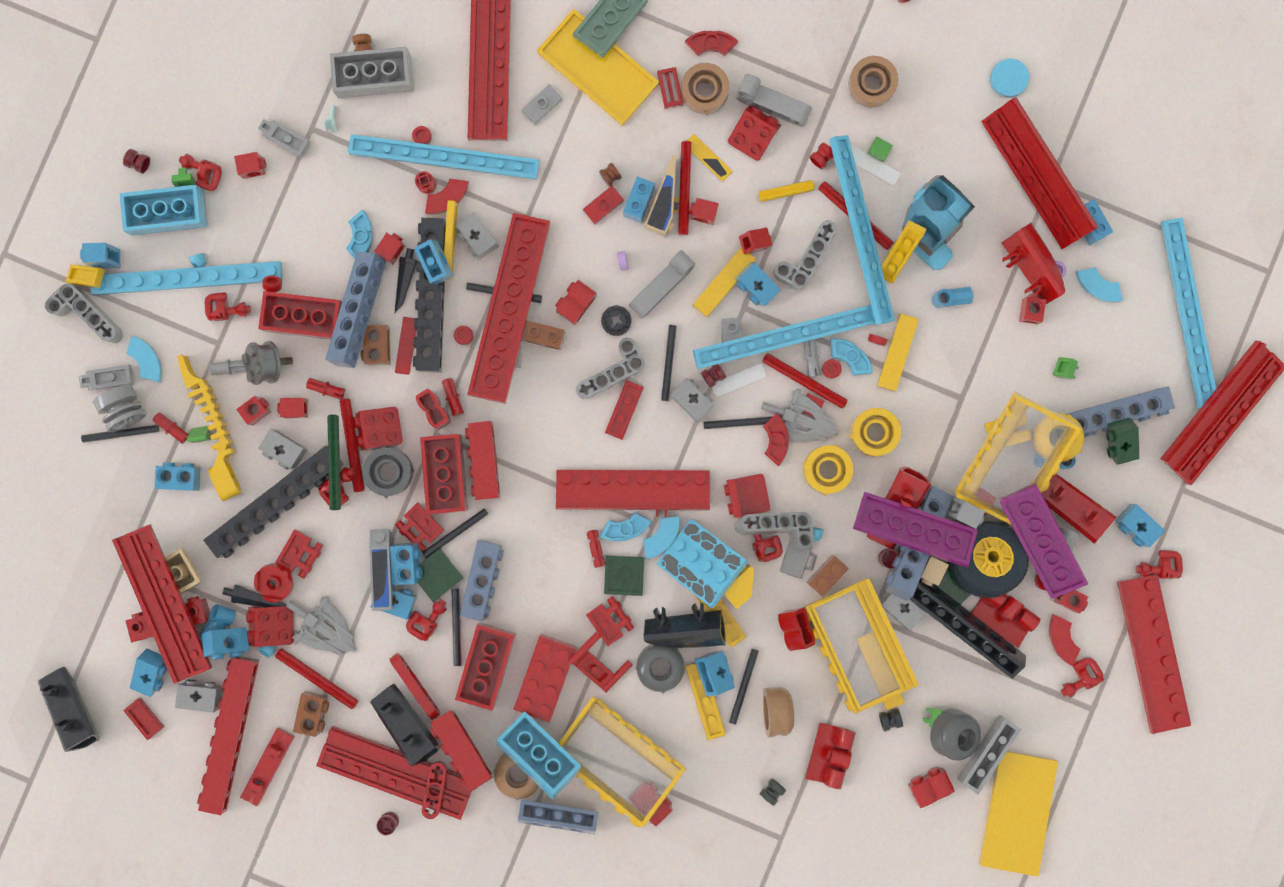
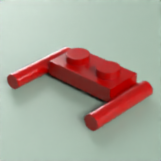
M595 632L568 660L607 693L633 664L627 660L613 673L588 651L601 638Z

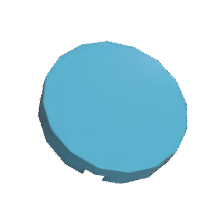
M1009 58L1002 60L995 65L991 72V86L999 95L1008 98L1018 96L1029 83L1028 69L1017 59Z

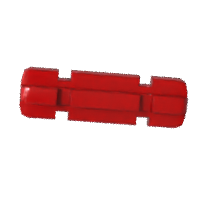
M588 531L589 546L592 557L595 559L593 560L594 567H602L605 565V560L601 556L603 552L600 540L597 539L599 537L598 531Z

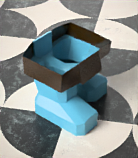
M936 175L914 195V201L907 209L902 226L903 230L908 220L926 228L925 234L913 252L932 270H941L951 260L953 253L946 244L963 227V219L975 207L944 175Z

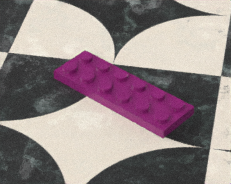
M1036 483L999 499L1006 516L1051 599L1088 585L1080 565Z
M865 491L853 525L854 530L966 568L970 562L978 531L977 529L912 507H905L900 503Z

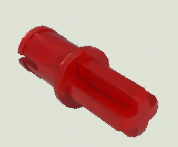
M309 378L306 383L307 389L322 393V396L328 395L341 400L345 394L343 393L345 388L331 385L328 381L325 383Z
M444 379L442 385L447 397L445 400L449 403L452 417L463 414L464 411L459 400L460 394H457L453 379Z
M160 412L154 416L153 422L165 430V434H170L181 444L187 440L189 434L177 426V422H172Z

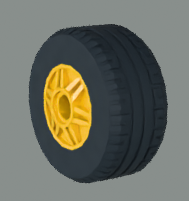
M982 522L977 527L978 531L967 568L949 562L952 570L951 573L956 579L955 581L959 583V586H962L963 590L965 589L966 592L976 597L991 599L1012 591L1022 582L1028 571L1029 557L1016 532L1011 528L998 522Z

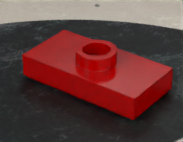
M611 186L584 207L583 211L595 225L623 203L624 199Z

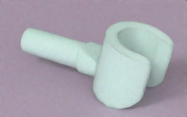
M334 105L331 106L329 118L324 120L326 132H328L330 127H332L334 133L337 131L334 121L336 106Z

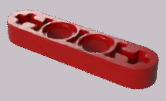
M399 653L389 658L392 666L426 715L431 720L439 716L441 713L437 705L404 658Z

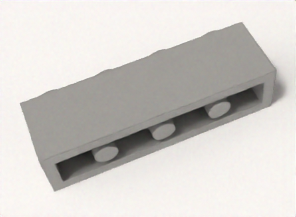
M999 715L957 780L979 795L1022 729Z

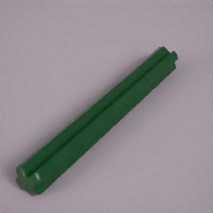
M331 414L327 416L329 509L334 511L341 509L339 416Z

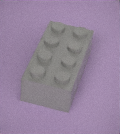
M407 47L330 54L332 87L334 94L338 98L413 91L411 58Z

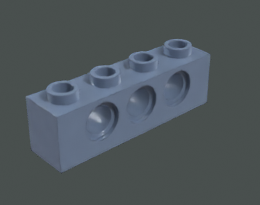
M482 540L477 541L460 612L461 617L483 621L485 617H489L491 606H488L489 598L493 599L495 587H492L499 575L500 569L497 568V564L503 558L504 550H501L502 545ZM484 557L491 558L492 565L490 567L483 565L482 560ZM482 575L487 578L488 583L486 586H481L478 583L479 576ZM476 594H479L483 597V603L481 605H478L474 602V596Z
M521 800L518 823L595 834L598 812Z

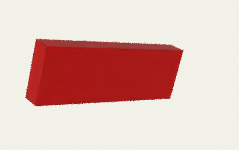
M628 380L625 381L606 428V434L623 440L643 391V386Z

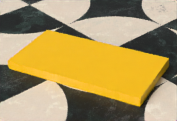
M573 8L537 49V54L623 126L659 85V81L616 44L602 59L575 39L573 33L585 18Z
M1007 751L995 770L979 862L981 866L1039 876L1058 766L1057 760Z

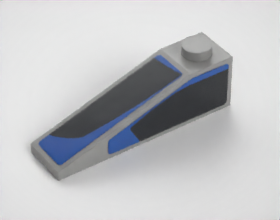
M390 529L370 530L372 611L392 610L393 585L390 546L394 545V536Z

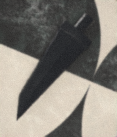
M409 248L406 250L405 257L399 258L395 313L404 304L418 261L413 259L414 250Z
M236 584L234 589L224 587L222 593L223 595L230 596L231 602L235 604L259 607L287 605L280 601H266L262 598V594Z

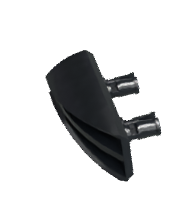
M695 603L691 607L693 614L667 617L664 607H662L661 614L658 608H655L653 610L655 618L645 619L644 641L648 644L671 648L726 646L722 610L705 612L703 603H700V610Z
M59 668L38 681L40 691L46 702L64 752L83 749L99 741L100 736L67 668Z
M396 684L390 685L371 700L372 707L411 767L427 761L439 751V743Z

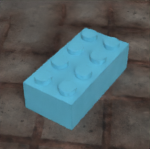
M197 185L119 193L123 231L132 236L207 227L204 190Z
M526 712L497 739V746L551 799H554L581 771V765Z

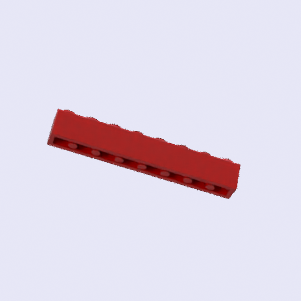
M241 656L231 658L227 663L226 670L228 675L222 685V690H224L223 697L220 698L218 703L220 712L214 722L216 730L215 735L210 740V747L212 749L206 759L207 772L203 775L201 781L203 790L197 800V804H199L198 811L220 816L227 811L259 660Z

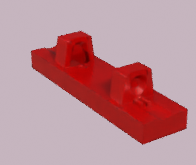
M280 728L275 730L240 796L241 799L250 802L256 807L260 804L295 738L294 735ZM255 779L259 780L263 784L260 785L256 783Z

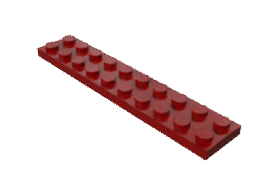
M517 213L512 214L467 393L468 396L503 404L507 402L550 227L549 220Z

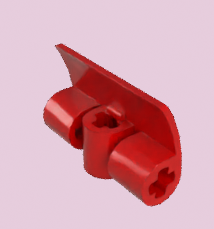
M1007 594L991 599L982 597L972 611L973 615L1018 648L1027 633L1034 631L1041 620L1040 617L1024 607L1025 605Z
M819 723L805 779L821 782L828 787L841 790L846 769L848 770L850 765L851 750L856 732L830 724Z

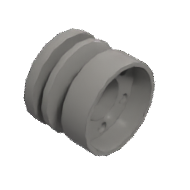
M127 384L115 387L100 394L93 400L98 414H107L102 418V422L107 424L105 427L108 432L126 429L146 416L144 409H140L142 407L141 403H132L137 398L132 385Z

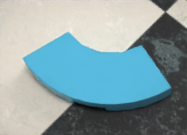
M364 210L348 221L352 228V239L346 249L354 259L357 252H369L372 245V225Z
M1096 267L1075 272L1083 289L1098 300L1104 302L1123 301L1119 282H1110L1103 279Z
M131 336L127 355L133 357L138 362L140 377L161 382V362L153 348L144 340Z
M830 339L832 358L846 362L851 368L852 375L873 373L868 357L856 345L843 339Z
M635 512L631 518L622 522L609 520L600 537L610 541L630 540L643 533L652 521Z
M679 516L660 518V526L657 532L650 538L644 539L646 559L660 555L671 546L679 530Z

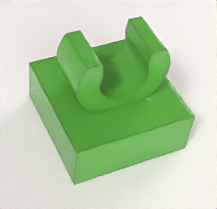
M179 168L178 175H172L171 179L175 187L195 185L196 183L191 173H187V168Z
M1059 357L1053 375L1058 378L1075 379L1073 375L1075 369H1079L1078 361Z
M926 708V711L930 712L932 717L930 719L923 718V721L929 723V727L932 728L935 719L945 710Z

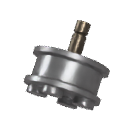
M266 341L263 345L251 342L247 345L245 354H242V363L245 365L247 381L254 385H259L262 381H267L270 384L276 383L280 376L281 365L293 364L292 357L280 358L276 345L271 341Z

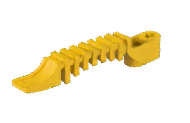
M181 354L177 357L183 381L187 389H196L187 395L189 398L194 399L204 396L195 400V405L204 406L207 404L200 411L201 413H210V415L204 417L206 422H214V424L208 426L209 431H217L210 438L211 440L220 441L211 446L212 450L218 451V455L213 467L208 469V474L218 496L222 501H226L242 493L240 484L228 460L231 455L237 453L235 448H231L234 442L229 438V435H231L229 430L225 428L227 424L222 420L224 416L218 410L220 406L215 402L217 398L212 394V391H214L212 386H209L208 381L196 376L188 356Z

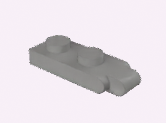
M263 119L258 127L260 131L264 132L263 137L302 158L310 144L308 139L273 119L271 122Z
M131 365L86 371V375L79 376L80 388L88 387V390H98L127 384L131 385L133 384Z

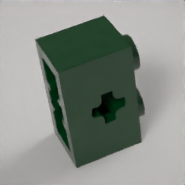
M1131 418L1108 423V432H1106L1108 441L1106 451L1108 457L1112 458L1117 465L1138 460L1139 427Z

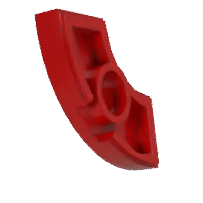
M705 30L688 37L685 43L697 56L707 51L719 52L725 56L738 44V40L722 31Z
M449 178L447 186L442 191L436 194H428L425 214L435 215L447 212L448 200L459 203L466 194L469 182Z
M776 412L763 426L769 437V445L764 454L779 466L788 451L789 434L785 422Z
M1052 614L1049 623V638L1051 639L1054 651L1065 663L1073 666L1081 649L1071 639L1070 629L1072 623Z

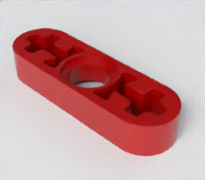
M442 761L434 762L429 768L422 805V814L427 819L436 818L441 810L448 771L447 765ZM440 766V770L443 772L439 774L438 780L431 781V778H436V771H433V769ZM437 785L440 788V793L432 795L429 791L430 786ZM431 800H435L433 809H436V811L430 814L426 808H429L431 805Z

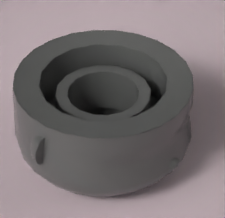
M386 445L373 451L366 458L362 469L363 480L366 486L372 492L382 495L386 499H388V496L397 495L407 489L414 473L408 456L400 450L387 448ZM385 463H392L396 467V476L391 481H385L380 475V469Z
M650 644L639 654L636 666L637 675L641 683L648 689L664 694L666 691L675 688L683 678L685 670L684 660L677 648ZM659 658L667 660L670 664L668 673L663 676L654 674L651 669L653 661Z
M954 708L943 711L935 719L930 732L933 749L937 753L955 761L965 760L970 757L978 748L981 738L980 726L977 720L972 715Z

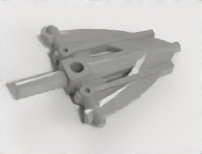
M797 388L792 391L793 398L788 403L790 405L789 409L785 408L784 410L765 402L762 404V410L773 414L777 412L782 417L788 430L789 441L803 442L820 439L827 441V437L838 436L839 431L833 425L835 420L829 418L816 403L801 394V389ZM804 410L812 413L815 419L807 417L801 413ZM796 424L810 428V430H799Z
M322 596L319 606L314 608V613L306 612L291 600L288 602L286 607L303 618V623H305L304 626L300 627L301 631L292 637L295 644L300 642L316 649L334 651L340 655L345 651L354 652L356 650L352 641L355 636L349 632L342 616L329 602L330 597L325 596L324 598ZM328 619L331 623L334 624L336 630H334L324 621ZM318 631L329 639L320 638L316 635V632Z

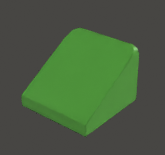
M876 136L867 154L884 162L893 145Z
M208 426L192 428L187 441L197 443L211 440V431H209Z

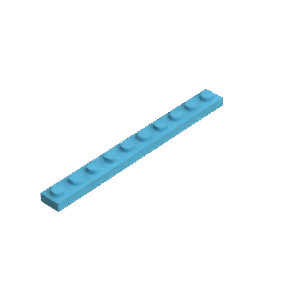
M354 134L350 135L348 149L349 155L537 180L540 162L539 159Z
M848 135L834 136L829 140L876 325L895 321L849 137Z
M1183 218L1162 221L1161 226L1197 409H1200L1216 390Z
M280 261L104 274L100 288L90 287L91 295H107L262 283L263 278L270 275L277 276L282 280V265Z
M868 305L692 351L696 367L701 369L875 324L876 322L872 306Z

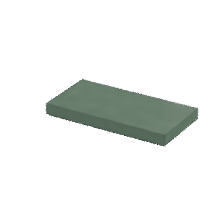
M599 0L574 31L573 37L603 59L646 6L648 0Z

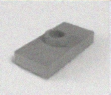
M549 84L522 109V112L536 125L563 99Z

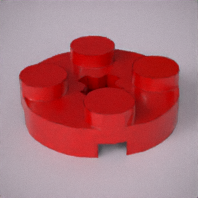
M266 564L255 574L254 587L257 592L259 591L263 595L262 598L264 600L279 602L292 592V573L289 568L279 564ZM274 579L277 585L274 587L270 580Z

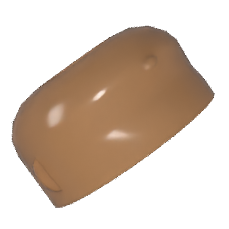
M872 55L861 59L854 66L849 76L848 86L850 94L858 104L864 107L872 108L884 105L893 96L898 86L896 68L889 60L881 56ZM865 77H876L880 81L881 87L876 90L869 89L865 85Z
M698 63L685 73L681 84V95L686 106L695 113L705 115L714 113L725 104L728 97V77L715 64ZM708 83L712 85L714 92L708 97H703L697 93L696 87L698 84Z
M783 687L763 689V716L767 737L787 736L794 727L792 696Z
M504 753L493 771L498 789L504 795L516 800L529 797L537 791L539 786L529 776L522 782L514 781L510 776V769L517 764Z

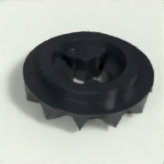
M622 306L608 307L602 314V327L610 335H623L631 326V315ZM620 313V321L623 324L617 323L612 328L613 320L609 316L617 317Z

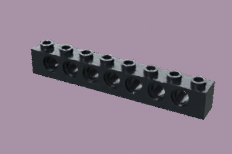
M421 217V223H418V234L421 235V242H418L417 246L426 242L428 237L434 234L444 253L445 218ZM417 261L416 270L419 272V280H416V291H419L418 299L415 300V310H418V318L414 320L417 337H414L413 341L414 348H416V356H413V367H416L418 372L442 373L445 281L439 284H431L426 280V273L421 262ZM428 291L434 292V297L431 300L425 299ZM427 310H433V317L430 319H425L424 315ZM427 329H432L433 331L430 338L424 337V331ZM426 348L432 349V354L429 357L423 356V351Z
M324 446L206 537L203 541L216 558L224 557L226 559L235 552L233 549L250 541L249 537L254 533L255 535L261 533L265 529L264 525L268 522L273 523L281 517L279 515L281 512L292 509L296 505L294 502L299 498L303 500L309 496L312 488L315 486L316 488L320 487L326 481L325 478L329 476L328 446ZM340 459V467H341L344 463H343V462L341 461V459ZM320 463H323L325 466V470L322 473H319L317 470V466ZM307 474L310 481L307 485H304L302 477ZM290 486L294 488V494L291 497L287 494V489ZM274 498L279 501V506L276 509L272 506ZM259 510H261L264 514L262 520H259L257 518V512ZM243 522H246L248 524V530L246 532H244L241 528ZM228 534H231L233 537L231 544L226 540Z
M901 572L902 577L907 579V575ZM920 577L914 595L910 598L912 602L1011 679L1025 668L1026 655L935 584L931 587L921 582L922 578Z

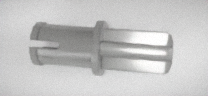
M816 339L805 341V360H807L808 377L821 375L818 361L820 356L817 354Z
M228 359L226 362L209 364L210 374L212 375L223 373L231 375L232 372L246 371L242 360L230 361Z

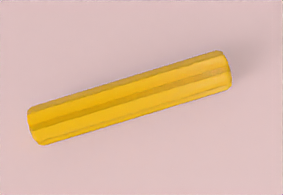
M813 180L762 190L758 193L759 200L764 202L813 191L815 186Z

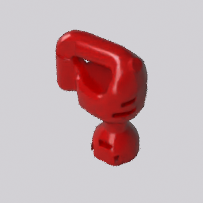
M189 154L180 156L179 163L182 164V168L197 169L195 185L207 191L217 189L222 175V167L205 159L200 162L195 161L193 156ZM212 171H214L211 183H208Z
M225 292L212 293L205 298V315L209 321L228 320L230 315L234 314L247 317L248 313H251V306L246 305L245 302L239 303L235 307H229ZM213 301L216 302V306H217V307H216V310H215L214 312H213V306H212V302H213Z
M344 467L340 472L341 506L349 500V496L345 494L342 484L354 480L355 471L352 468ZM328 479L318 488V491L323 500L329 505Z
M761 534L753 535L756 542L752 544V547L759 562H769L782 555L783 547L778 535L763 539ZM766 548H775L774 552L765 554Z
M1159 550L1158 566H1151L1146 562H1140V565H1136L1135 568L1136 573H1139L1141 577L1158 574L1161 579H1179L1183 573L1182 556L1177 551ZM1171 558H1174L1175 570L1171 568Z
M442 599L439 602L434 601L429 618L418 611H413L406 623L407 631L421 641H428L438 627V624L435 622L438 616L447 610L445 607L446 602ZM414 624L421 625L424 628V632L422 633L416 629Z
M1090 657L1075 662L1073 668L1077 673L1079 681L1062 684L1063 689L1060 692L1063 697L1068 695L1069 698H1072L1077 690L1083 687L1089 690L1103 682L1104 675L1097 662ZM1087 665L1091 667L1096 678H1092L1089 675Z

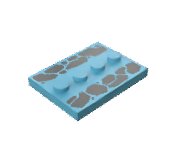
M690 519L657 562V565L713 609L747 565L748 561L693 519Z

